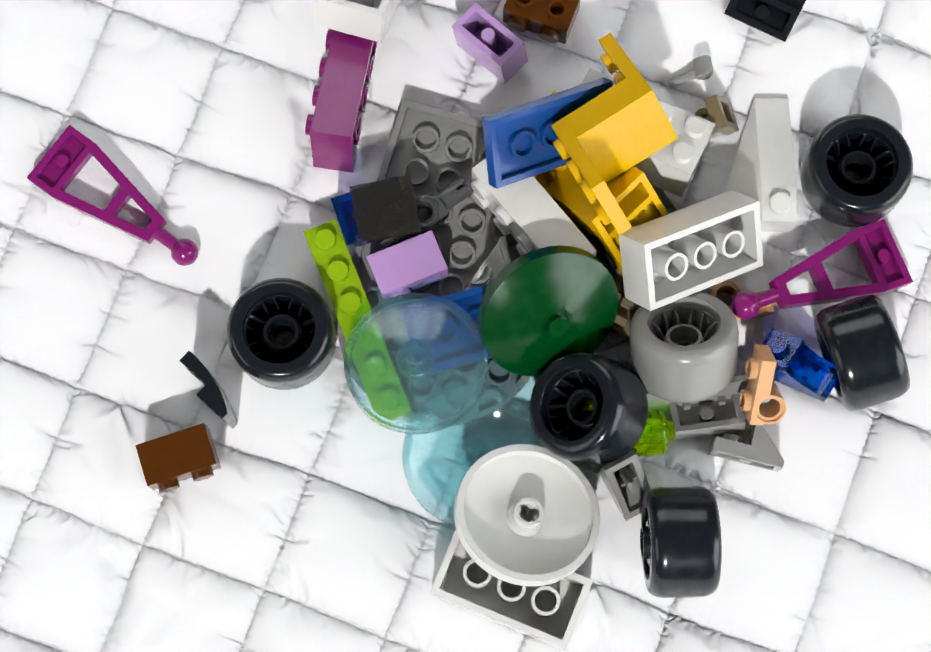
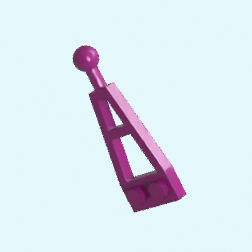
M71 125L65 129L27 176L31 183L57 202L148 244H151L156 239L171 250V257L178 265H191L198 258L199 251L195 242L186 238L178 239L165 230L163 227L167 222L96 143ZM92 156L122 187L104 210L64 192ZM131 198L151 219V222L145 229L117 217Z
M885 219L852 230L768 283L769 290L758 294L749 291L739 292L734 296L731 308L738 318L747 320L755 317L761 307L775 302L779 309L847 301L868 294L881 296L906 287L913 280ZM854 243L872 284L834 289L822 262ZM808 271L817 291L791 295L786 284Z

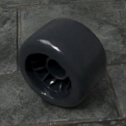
M866 114L846 115L827 124L813 139L801 165L800 182L802 191L813 210L829 222L845 227L865 226L879 221L888 215L906 194L913 176V157L903 135L887 121ZM845 171H854L858 174L860 181L851 179Z
M272 278L256 283L237 299L231 309L227 322V340L234 359L252 380L268 388L291 390L308 385L320 377L327 369L335 354L337 329L326 301L315 289L295 279ZM280 332H293L294 337L290 343L283 346L276 344V338Z
M870 294L863 295L824 308L815 315L814 328L819 348L832 385L845 409L850 411L862 410L903 396L909 390L910 375L902 344L889 312L879 297Z
M573 352L551 362L539 375L531 393L530 420L539 441L556 456L588 464H607L629 453L640 440L648 419V399L641 380L625 364L589 352Z
M700 486L657 487L645 493L641 511L640 551L644 580L647 590L651 595L660 598L705 597L714 594L718 589L722 565L721 525L717 501L710 489Z

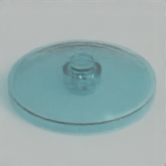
M408 293L382 301L361 317L347 341L344 354V372L354 401L371 420L395 432L426 434L451 426L473 408L481 396L486 383L488 353L480 338L478 325L464 309L440 296L425 293Z
M479 384L460 385L435 395L414 415L403 440L402 466L408 487L419 504L437 519L456 526L454 503L457 491L465 474L479 458L492 450L508 445L529 444L540 447L544 446L533 430L530 411L515 397L491 386Z

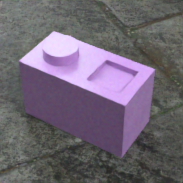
M474 3L452 25L457 45L504 84L528 62L525 43L477 3Z
M432 230L366 256L383 302L389 300L392 303L401 302L412 295L411 291L449 276L447 265Z

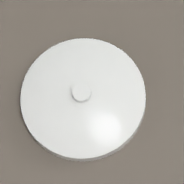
M515 444L490 451L470 467L456 494L454 520L463 547L483 570L511 584L543 586L556 583L568 577L584 563L597 541L600 528V510L597 497L590 482L570 460L556 456L544 447Z

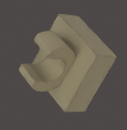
M715 94L704 99L706 108H701L695 112V115L702 118L709 116L710 121L716 124L711 135L718 132L728 136L739 131L730 101L727 98Z
M618 293V310L611 331L630 340L631 320L640 305L626 299L620 293Z

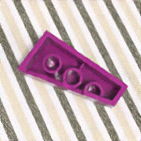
M328 29L325 47L329 51L327 57H321L319 66V77H322L320 86L315 85L312 96V106H315L314 115L308 114L305 125V135H310L313 167L354 173L356 161L354 159L353 145H359L361 135L360 112L365 113L368 84L364 83H370L378 42Z

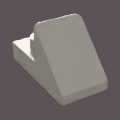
M763 425L751 426L747 444L742 443V437L729 433H723L722 437L716 436L711 441L708 455L775 472L780 471L784 466V459Z

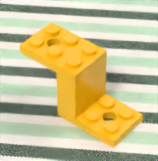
M609 33L598 41L605 52L600 56L602 62L610 74L616 72L613 75L615 85L552 124L551 127L558 137L552 143L563 160L571 158V160L566 162V165L577 183H580L579 185L591 205L598 201L599 204L593 208L605 226L612 223L618 234L621 235L632 228L606 183L678 139V136L649 84L613 35Z
M554 90L550 95L558 92ZM567 165L535 175L534 178L570 220L599 239L623 276L618 232L612 223L606 226L603 224L593 208L599 204L598 201L591 205L582 191L580 183H577ZM633 166L606 183L632 227L668 214L646 175L638 168Z

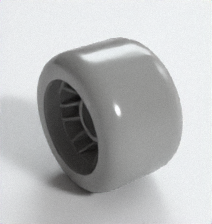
M701 291L652 311L640 306L630 324L631 369L639 377L648 393L663 400L691 403L719 394L730 384L737 370L739 330L735 315L723 301Z

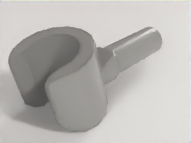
M704 55L693 59L694 70L668 80L669 87H676L689 80L709 79L713 74L711 57Z

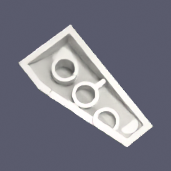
M754 98L723 192L734 190L759 200L761 232H791L798 222L797 184L789 99Z

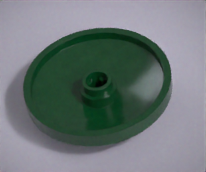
M557 245L528 252L512 261L499 272L483 295L478 311V331L482 343L492 359L502 368L518 375L539 377L551 362L563 355L573 352L593 353L609 334L616 318L618 291L615 281L603 263L596 256L583 249Z

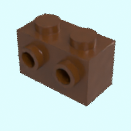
M506 0L503 8V22L507 23L508 27L515 31L525 32L527 30L536 33L546 42L566 44L579 12L581 0Z
M205 423L135 445L146 484L153 490L158 489L159 493L177 489L180 487V481L193 478L194 482L208 479L214 476V470L221 468L210 429Z

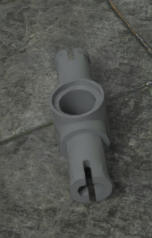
M460 176L437 193L431 192L428 195H418L410 202L415 212L421 208L429 209L433 213L430 219L426 221L414 220L407 208L413 221H411L404 210L410 223L403 212H401L407 225L395 232L390 224L388 226L393 233L386 227L390 235H388L384 228L382 230L386 237H380L379 239L376 236L374 237L378 244L382 245L381 248L386 249L402 242L409 236L416 237L431 230L433 232L437 228L439 220L448 215V210L467 197L472 196V191L468 185H465V180ZM408 204V207L410 208L411 212H412L413 215H414L415 212L413 211V209H412V207L410 206V204ZM398 215V219L402 222L399 226L396 225L397 229L405 224L400 215ZM417 222V224H415L413 228V231L416 232H411L410 230L406 233L402 232V234L395 235L403 229L407 228L408 226L412 225L413 223Z

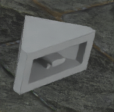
M633 450L603 466L599 472L626 521L641 513L644 495L651 489L637 453Z

